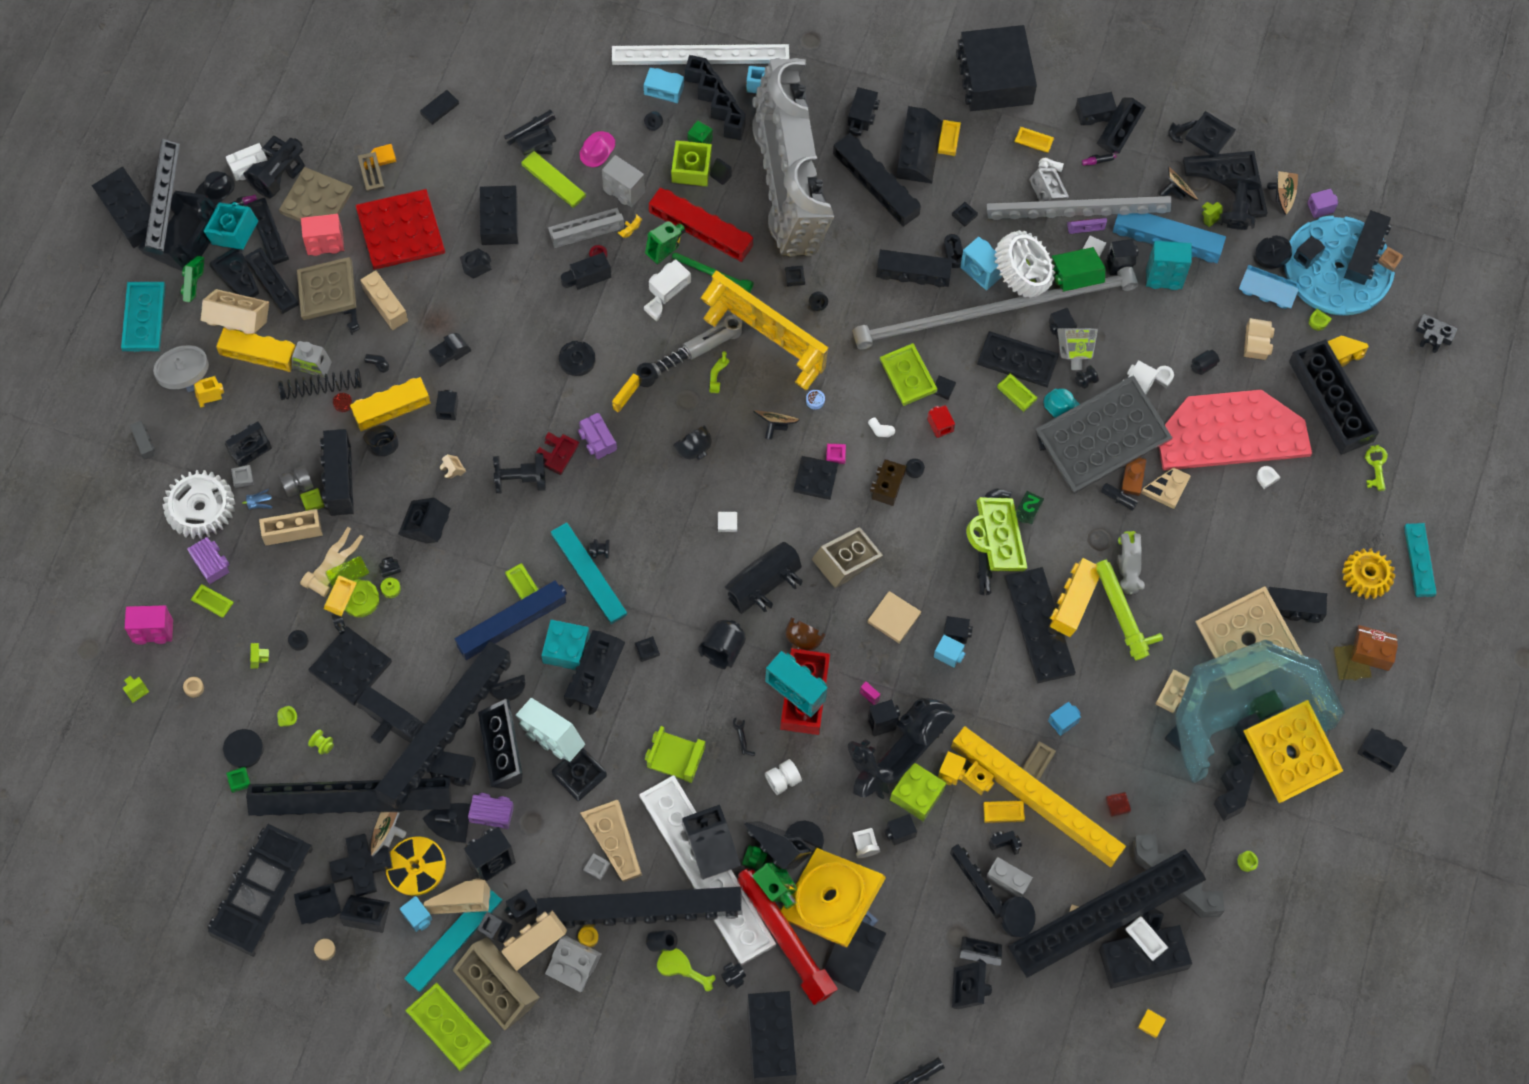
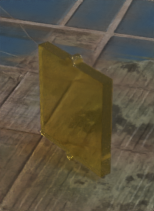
M1349 644L1348 646L1334 647L1339 680L1353 679L1356 681L1357 679L1372 677L1370 665L1351 660L1354 646Z

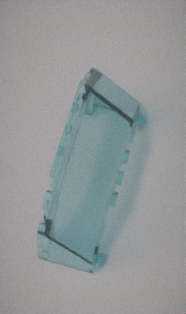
M1265 639L1194 666L1175 715L1184 765L1192 782L1200 781L1208 774L1210 763L1207 759L1215 754L1209 741L1211 735L1236 725L1239 720L1255 712L1257 716L1281 707L1289 709L1308 700L1323 731L1326 732L1334 729L1345 714V711L1319 660L1307 658L1300 655L1299 652L1286 647L1282 648Z

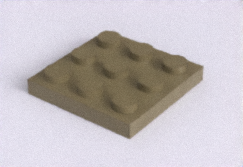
M304 167L281 205L279 212L299 222L304 217L338 214L339 216L354 189L351 185Z
M350 257L297 270L300 310L303 320L357 308L353 266Z

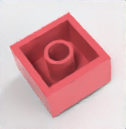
M338 214L301 218L302 237L308 255L318 256L323 253L335 254L344 251L343 231Z

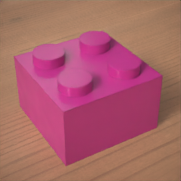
M166 605L126 607L125 630L135 644L143 645L146 642L164 644L172 641L173 618Z

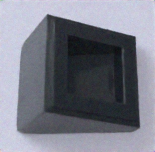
M717 158L710 176L721 185H724L732 177V168L723 160Z

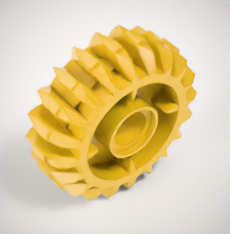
M1364 548L1360 552L1355 551L1353 555L1347 558L1348 560L1344 563L1345 568L1342 570V573L1345 574L1343 580L1348 581L1346 587H1352L1351 593L1357 591L1358 597L1364 594L1365 599H1368L1370 595L1373 599L1377 595L1383 596L1384 592L1387 593L1394 584L1395 574L1392 572L1395 570V567L1390 566L1391 560L1386 561V555L1380 556V551L1373 553L1372 548L1368 552ZM1365 571L1370 572L1372 576H1368Z

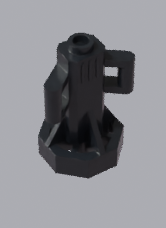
M273 135L261 148L272 157L267 161L250 165L243 173L247 182L259 194L268 199L274 197L280 190L281 177L285 170L289 177L294 179L305 167L299 156L304 151L302 143L298 139L291 137L284 142ZM278 144L281 147L276 152L273 151L271 148ZM295 160L297 165L292 169L290 165Z

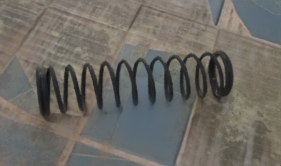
M355 368L354 386L350 371L347 370L348 387L346 386L342 371H340V388L338 386L335 373L333 372V390L330 386L328 376L325 373V391L320 379V375L318 374V393L316 391L312 376H310V393L308 391L305 378L302 377L303 395L300 391L297 378H295V396L290 384V380L288 379V398L284 390L283 382L280 380L278 381L280 398L282 401L285 400V398L288 400L290 397V390L292 396L296 398L297 387L301 397H304L305 388L308 395L311 396L312 385L317 395L320 392V385L323 393L326 394L327 382L331 392H334L335 383L338 390L341 391L342 380L346 390H349V377L354 389H356L357 386L358 388H362L360 371L358 368Z

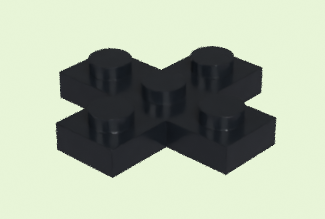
M366 834L345 838L349 857L329 862L332 881L337 883L353 879L357 897L377 892L374 873L393 868L389 847L382 848L374 856H371Z

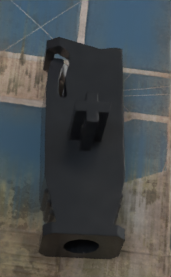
M370 686L365 689L357 700V707L364 710L371 718L380 723V726L371 736V739L376 743L381 744L390 731L411 743L425 725V723Z

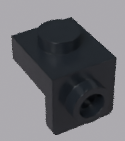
M1013 830L1006 833L1003 831L997 832L992 835L989 841L991 850L1011 845L1014 855L1019 854L1020 847H1022L1019 836H1015Z

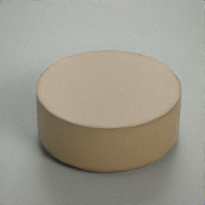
M190 677L184 682L183 689L187 696L195 698L203 693L204 684L198 677Z
M321 939L315 944L314 952L319 959L329 960L335 955L336 947L331 940Z

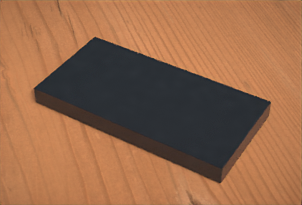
M989 331L977 365L1007 375L1011 373L1016 378L1048 388L1059 353Z

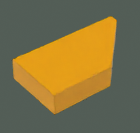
M392 144L376 147L371 151V153L376 152L379 166L396 162ZM370 157L371 166L374 168L373 157ZM365 160V162H364L363 164H364L365 170H367V169H368V166H367V162H366V160Z

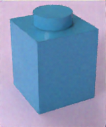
M1067 702L1050 715L1048 722L1061 736L1079 723L1081 718L1080 711L1076 706H1072Z

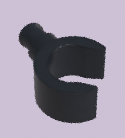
M336 614L331 615L335 628L339 631L340 635H344L345 623L343 617Z

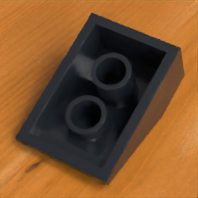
M862 921L847 948L837 943L835 944L825 966V970L830 978L859 993L885 940L886 932Z

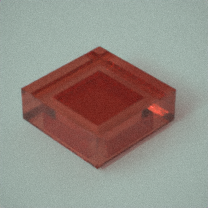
M1126 792L1106 796L1111 817L1131 812Z

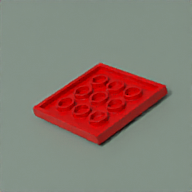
M427 189L355 205L373 270L445 254Z

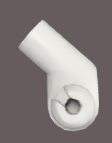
M1048 158L1040 159L1039 168H1055L1056 171L1062 172L1063 163Z
M875 417L868 421V424L878 437H890L895 434L893 426L880 425Z

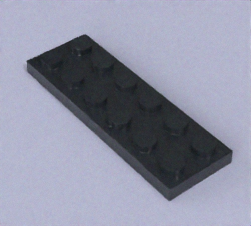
M1043 567L1006 575L1005 579L1037 684L1075 675L1076 671L1064 634L1050 627L1052 622L1050 616L1056 607Z

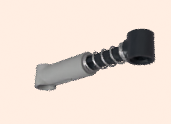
M734 314L728 315L716 327H712L685 342L683 348H679L677 352H672L668 357L664 356L663 360H657V363L640 364L637 367L639 385L650 387L662 372L669 371L668 369L673 366L676 367V364L683 363L687 358L693 360L729 339L740 337L742 334V320ZM735 325V326H737V327H736V328H731V327H729V326ZM645 373L650 374L647 377L642 376Z

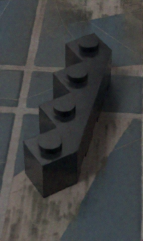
M689 55L685 67V81L699 84L698 100L712 102L711 118L725 121L724 137L742 140L746 124L745 112L740 109L731 92L723 85V81L714 72L707 58Z
M1256 712L1239 720L1234 728L1242 741L1231 746L1227 753L1235 767L1225 771L1222 775L1221 780L1228 792L1219 796L1214 803L1223 821L1241 813L1246 805L1257 758L1244 730L1261 722Z

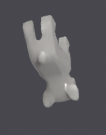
M1128 533L1121 534L1122 555L1117 556V564L1120 574L1123 576V579L1120 581L1121 589L1125 594L1133 595L1137 594L1139 589L1145 588L1144 582L1138 577L1142 568L1141 535L1134 533V543L1132 544L1130 543Z

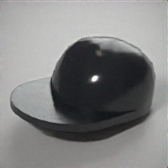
M386 425L375 426L366 431L363 436L364 441L377 456L391 455L399 446L396 433Z

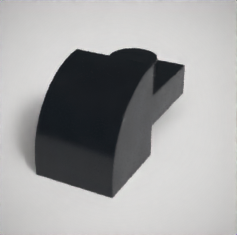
M452 333L443 337V342L429 350L430 356L439 367L452 359L457 361L471 352V348L458 333Z

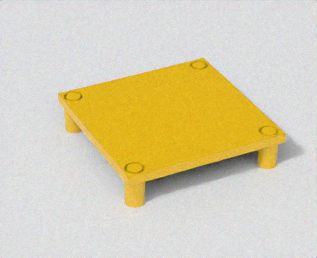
M717 270L712 275L711 283L700 298L704 303L711 306L703 319L713 327H716L727 310L799 359L796 365L802 372L795 383L804 390H808L816 377L822 374L826 368L828 347Z

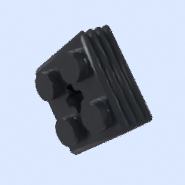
M584 748L570 762L564 759L552 769V775L577 801L584 798L607 777L606 770ZM576 771H583V776H576Z

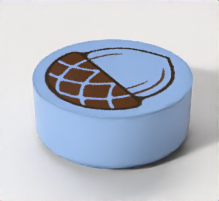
M812 390L807 394L806 404L809 408L820 409L824 405L825 396L821 391Z

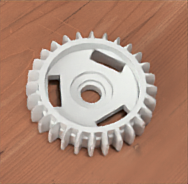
M1019 230L1006 235L997 244L994 255L998 258L995 260V263L998 264L996 269L1000 270V275L1004 278L1003 282H1007L1008 287L1013 288V292L1017 291L1018 295L1023 294V297H1036L1047 291L1052 285L1053 275L1055 274V271L1052 269L1055 266L1051 264L1053 259H1050V253H1047L1046 247L1041 245L1042 241L1038 242L1037 236L1032 237V233L1027 234L1026 231L1021 232ZM1025 258L1030 262V266L1027 264ZM1034 278L1037 280L1036 283L1029 281Z
M196 470L195 475L188 472V477L186 478L181 474L182 480L178 481L175 479L176 485L170 484L171 491H166L168 497L163 498L165 502L163 504L164 515L168 524H171L172 529H176L178 534L183 532L185 537L190 534L192 539L196 535H199L200 539H202L203 534L210 537V532L212 531L217 535L216 529L220 528L223 530L222 524L228 525L227 518H232L231 512L235 511L233 506L235 505L234 494L231 491V487L227 485L225 479L221 480L219 475L215 477L213 472L207 475L205 470L202 474H199L198 470ZM189 488H191V489L185 494V496H184L180 501H178L179 497H180L186 490H188ZM216 489L220 492L223 503L217 505L212 492ZM202 502L205 504V507L202 510H196L195 505ZM186 520L204 521V523L190 524L186 523Z

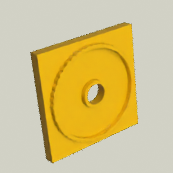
M1308 700L1244 730L1278 803L1343 772ZM1288 745L1294 747L1296 751L1294 759L1290 758L1287 754Z
M816 848L796 883L797 891L792 894L797 903L789 909L783 906L781 912L790 924L847 948L886 877L884 874ZM836 890V896L832 900H824L826 892Z

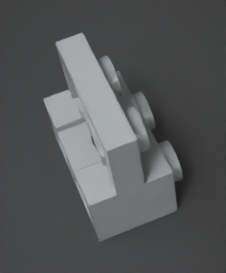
M567 935L563 936L553 952V958L545 974L579 992H583L602 953Z

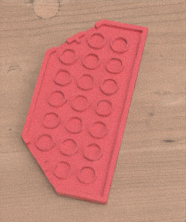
M1263 390L1188 396L1165 424L1173 437L1172 440L1158 447L1163 471L1171 470L1172 468H1197L1311 457L1312 455L1305 419Z

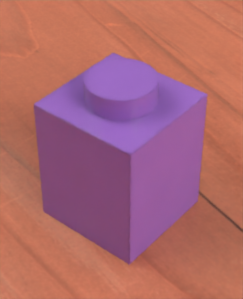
M1331 189L1311 194L1307 204L1313 217L1317 218L1334 213L1338 205V198Z

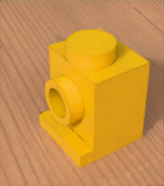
M215 376L201 379L193 384L195 396L200 407H204V403L222 399L221 394H224L222 383H218Z
M977 761L965 773L962 780L963 783L980 795L985 791L989 792L995 784L993 782L994 775L980 766ZM979 775V776H981V777L984 778V779H983V780H979V779L977 778V776Z

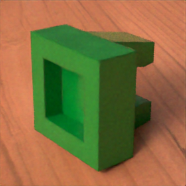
M749 845L742 866L758 871L764 866L768 854L761 848Z

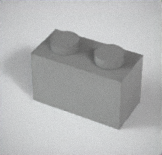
M997 857L985 880L1013 897H1023L1033 877Z

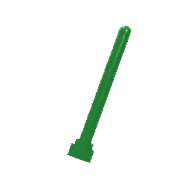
M675 252L672 254L674 260L676 259L711 276L716 271V269ZM720 272L747 292H751L754 285L753 281L748 279L739 280Z

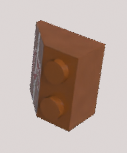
M1358 625L1351 661L1389 671L1395 662L1398 647L1397 635Z

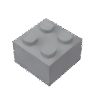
M615 155L602 169L604 191L618 198L622 204H627L632 208L645 193L644 174Z

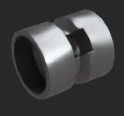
M304 465L295 468L293 473L288 471L279 475L288 498L297 495L299 490L304 492L314 488Z

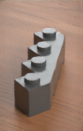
M1156 834L1136 835L1132 841L1134 862L1146 870L1177 854H1158ZM1201 883L1176 896L1182 903L1187 904L1194 910V913L1200 918L1221 917L1225 911L1223 891L1202 892Z

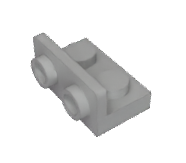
M1038 168L1029 180L1039 201H1064L1069 198L1055 168Z

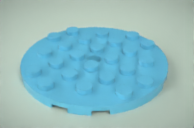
M1325 216L1306 223L1292 236L1290 240L1292 256L1284 265L1288 280L1300 284L1297 295L1305 303L1315 309L1333 315H1354L1373 308L1386 296L1392 285L1395 272L1379 263L1377 265L1373 264L1372 269H1375L1371 280L1367 279L1365 285L1344 278L1365 224L1364 222L1346 216L1345 218ZM1312 235L1315 239L1322 242L1325 249L1322 256L1306 269L1294 259L1296 250ZM1386 244L1383 250L1378 251V254L1382 255L1387 248ZM1335 263H1342L1344 268L1337 269Z

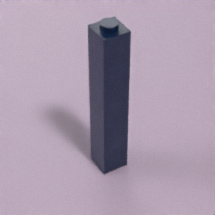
M556 580L454 638L457 648L465 660L472 658L482 652L490 641L496 644L565 604V595H567L565 588L562 584L558 585Z

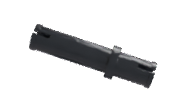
M548 110L538 117H533L530 122L504 135L505 140H508L506 142L510 146L516 142L517 138L556 120L555 115H552L554 113Z
M978 551L979 572L977 573V578L979 579V594L984 595V588H986V595H990L992 593L990 581L992 572L990 571L988 555Z
M937 1057L924 1066H918L917 1070L893 1084H903L910 1079H913V1081L908 1084H918L923 1080L928 1081L930 1076L945 1069L940 1058ZM931 1068L930 1071L917 1078V1075Z

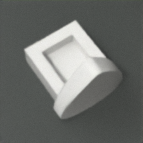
M872 828L853 832L857 858L870 857L881 852L879 846H877Z

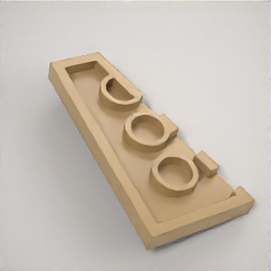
M619 800L581 812L582 817L621 880L625 882L642 876Z

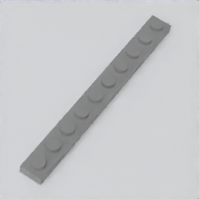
M1171 196L987 204L988 219L1000 220L1002 218L1019 219L1029 217L1034 219L1037 217L1054 218L1056 216H1108L1111 214L1128 215L1129 213L1171 212Z

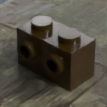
M885 459L883 465L878 466L876 476H878L877 482L873 481L870 492H873L872 500L894 506L905 475V465Z

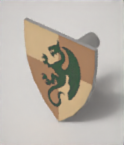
M398 812L380 813L372 836L371 856H374L382 846L390 847L394 835L402 839L406 836V831L394 826L399 816Z

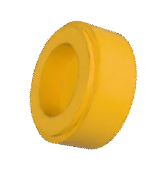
M583 927L578 933V940L590 948L594 947L599 940L598 932L593 927Z

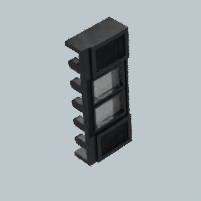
M267 824L266 828H262L256 846H252L248 853L249 859L247 863L241 865L237 881L231 883L227 899L221 901L217 916L211 919L207 927L211 937L252 957L256 954L254 950L259 941L262 942L265 937L267 926L274 921L278 906L283 904L285 900L284 895L288 888L293 886L295 875L299 869L303 868L306 855L313 850L311 844L270 824Z

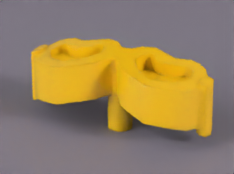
M636 214L635 220L631 224L626 221L625 225L628 227L618 232V234L623 238L629 237L634 230L639 228L642 218Z

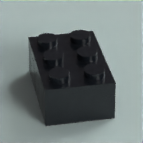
M516 185L480 187V237L482 245L519 244Z
M499 826L495 829H488L483 834V837L478 840L473 839L469 841L466 847L463 848L468 864L477 879H482L486 882L516 863L512 846Z

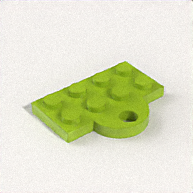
M980 497L976 500L979 516L972 519L966 529L969 542L978 551L987 553L991 571H1025L1027 563L1013 499ZM974 530L979 532L980 537L974 534Z

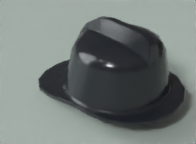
M213 171L198 186L195 194L206 195L216 206L234 191L235 183L232 177L224 171Z

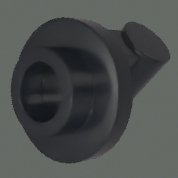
M393 557L384 558L381 560L382 563L379 564L383 578L401 572L398 560L393 559Z

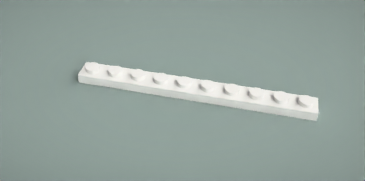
M789 44L612 46V65L687 64L689 55L707 58L710 64H769L770 59H789Z

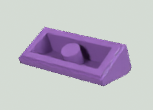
M1107 218L1067 222L1069 234L1105 230Z

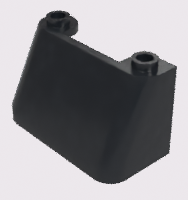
M175 190L170 205L174 215L167 225L162 255L144 251L145 239L138 249L146 256L183 271L184 266L195 257H202L211 243L204 230L216 206L206 195Z

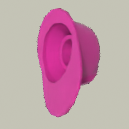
M604 131L595 132L584 141L580 150L582 163L589 167L602 165L614 150V137Z

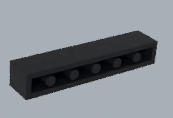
M849 133L834 144L833 155L903 227L920 215V202L909 194L905 186H901L897 182L893 174L887 172L884 165L873 157L870 150L862 146L857 137L854 138Z

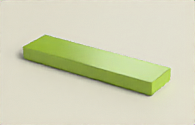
M535 151L521 162L525 169L572 208L577 206L586 197V193Z

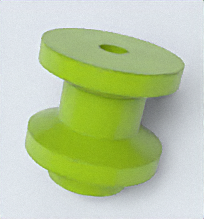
M319 729L310 738L308 746L311 748L314 746L318 747V753L321 755L324 753L328 754L334 746L333 738L323 737V731Z

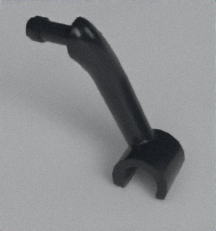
M737 717L734 718L733 727L738 731L742 754L744 756L745 754L755 756V752L746 750L747 743L743 730L745 720L739 726L735 724Z

